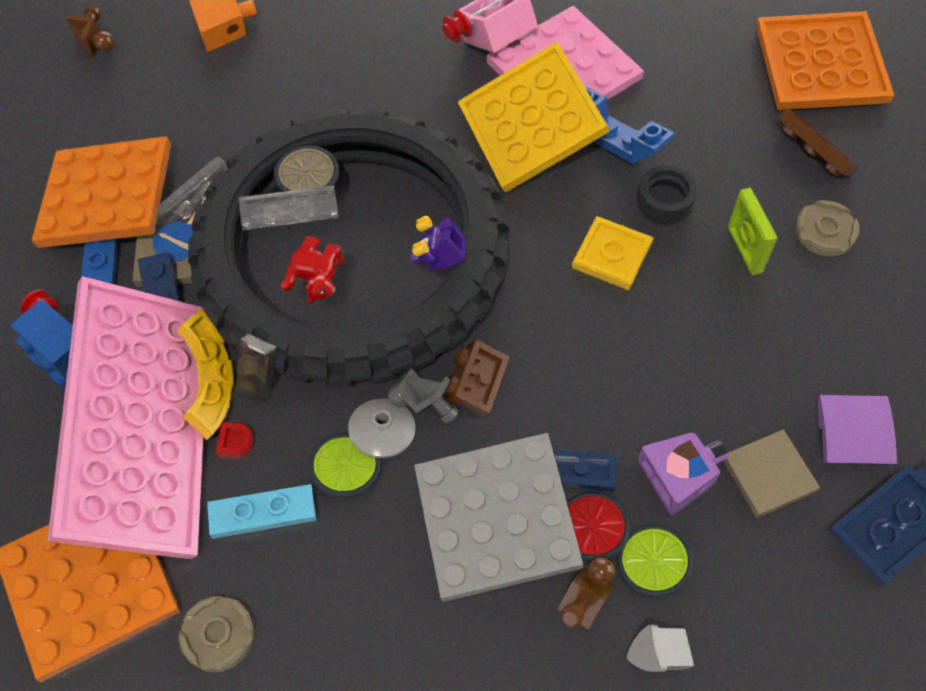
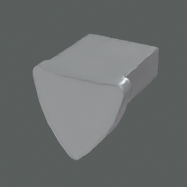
M648 625L636 636L627 654L629 662L640 669L651 672L685 670L694 666L684 628H658L657 625Z

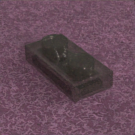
M249 333L240 339L236 391L261 404H264L271 397L276 355L275 346Z

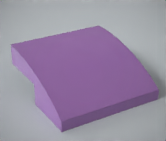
M818 395V429H822L823 463L897 464L895 430L888 396Z

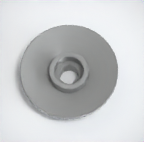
M374 399L363 403L353 412L348 424V432L352 444L363 454L374 458H389L405 451L412 443L416 429L412 413L406 407L392 405L389 399ZM384 420L387 421V423L379 424L377 423V421Z

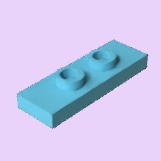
M311 484L207 502L209 534L212 539L317 521L314 493Z

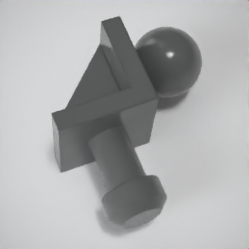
M410 368L405 372L399 383L392 385L388 391V398L392 405L405 407L409 404L416 413L432 404L441 414L439 418L443 423H451L459 414V409L454 404L450 405L442 396L451 381L447 376L436 382L420 378Z

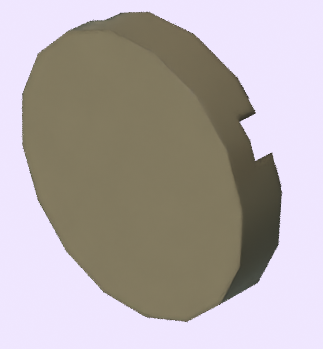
M820 200L802 209L795 222V233L799 242L809 251L818 255L833 257L842 255L853 247L859 235V222L857 218L854 220L853 216L850 215L851 211L846 206L835 201Z
M212 596L199 601L186 613L178 639L182 653L193 666L206 672H222L235 667L247 656L253 644L255 628L251 615L239 601L232 598H223L222 596Z

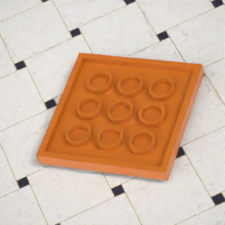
M867 11L757 18L755 27L777 110L886 104L892 102L895 95Z
M168 137L56 151L32 237V242L35 246L43 248L154 234L171 149Z
M49 525L0 547V574L35 679L41 683L181 612L158 555L47 542Z

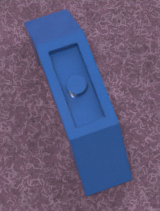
M585 86L610 130L609 133L593 141L594 143L634 164L654 155L675 138L674 132L653 121H650L637 131L608 115L607 97Z

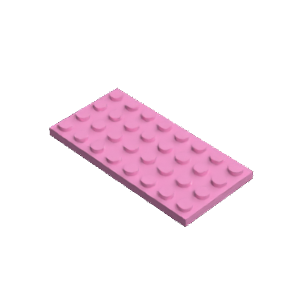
M83 276L79 280L47 542L193 559L198 555L203 436L182 417L194 401L198 387V371L189 346L177 330L202 307Z

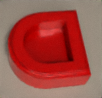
M222 422L216 448L218 458L236 459L249 454L254 446V437L251 430L242 423Z

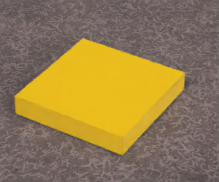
M596 216L572 262V268L630 290L652 245L653 237Z

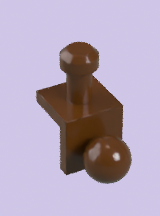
M87 5L85 7L84 17L68 15L67 17L75 38L80 41L90 58H94L98 50L109 52L115 44L114 38L109 32L100 31L96 21L100 19L102 13L95 5Z
M604 557L595 558L590 562L588 569L583 568L572 581L558 607V610L561 611V620L567 627L576 628L581 624L589 630L603 604L615 588L609 584L615 576V567L609 559Z

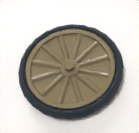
M301 146L288 151L279 159L274 169L275 183L280 191L287 196L301 200L317 198L333 188L339 176V166L334 156L327 150L316 146Z

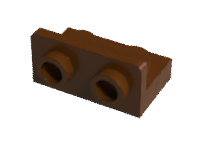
M477 339L466 347L462 346L454 358L456 368L454 373L448 377L451 381L444 391L446 393L444 399L450 405L456 402L483 417L489 415L510 357Z

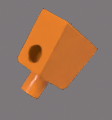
M189 0L207 52L244 37L246 29L243 20L258 16L253 0L238 4L236 0Z

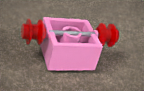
M475 0L463 8L454 11V19L445 16L443 18L442 31L448 40H452L455 43L461 41L462 34L465 43L497 53L506 49L507 45L514 40L528 36L529 31L538 27L530 0Z

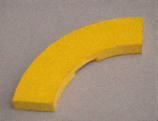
M201 308L184 322L177 332L189 346L198 371V387L194 401L182 417L208 440L219 428L230 407L234 372L232 361L228 359L223 345L224 339Z

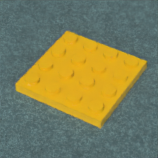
M558 41L458 101L505 193L610 132L608 125Z

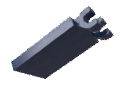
M907 465L829 530L880 586L884 585L926 549V465L918 472L910 465Z

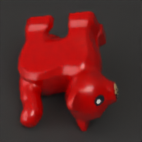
M307 236L302 246L292 255L285 279L280 285L282 290L288 291L295 285L296 278L309 280L305 287L309 304H313L316 300L321 301L326 297L333 296L336 287L331 280L335 276L337 267L342 266L344 263V255H342L340 246L328 243L324 253H321L315 248L321 241L311 236Z

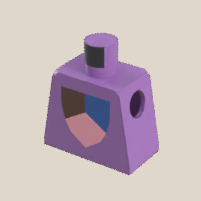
M687 433L643 446L637 461L672 516L715 484L720 475L716 464L726 460L728 454L726 448L719 440L703 446L695 433Z

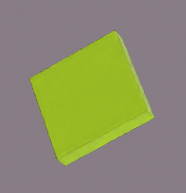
M750 187L740 190L727 228L750 273L757 275L763 273L778 237Z

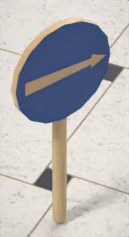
M195 212L187 223L171 222L163 226L156 233L153 240V248L156 254L169 252L172 255L173 263H182L188 260V241L193 234L191 224Z

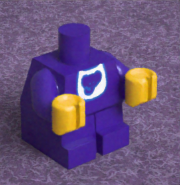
M424 216L416 221L418 222L416 224L418 231H426V234L419 238L418 243L413 244L415 248L412 249L410 258L415 265L423 262L431 270L449 268L465 260L467 238L449 217L441 220V224L438 227L432 224L428 216Z

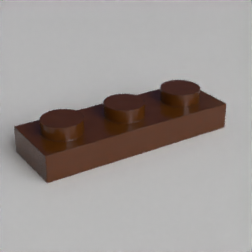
M785 109L778 117L785 124L782 129L791 137L796 139L799 136L806 143L803 147L813 156L818 157L820 154L827 161L825 167L837 176L840 174L852 176L859 168L796 112Z

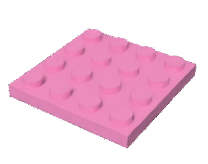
M574 6L538 25V27L529 31L528 36L509 43L503 51L487 54V63L501 76L558 41L584 87L586 86L607 97V100L643 79L644 74L642 68Z

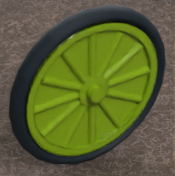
M348 433L336 434L321 441L314 448L308 464L309 475L315 486L323 493L337 498H351L363 494L374 485L380 474L381 460L380 458L370 457L360 452L352 444Z
M651 524L641 526L630 532L626 545L617 554L616 562L618 572L629 588L646 597L661 598L678 592L686 585L693 571L694 559L690 546L678 532L663 525Z

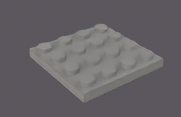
M548 433L414 465L442 602L583 568L581 554Z

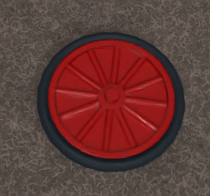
M585 492L567 501L583 561L591 562L598 557L610 559L624 548L631 531L630 520L622 504L615 498L604 493Z

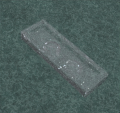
M218 156L215 157L159 204L156 216L157 228H162L171 222H181L189 218L197 209L199 203L201 204L204 200V192L216 174L221 171H227L225 161Z
M334 185L239 197L243 230L339 218Z

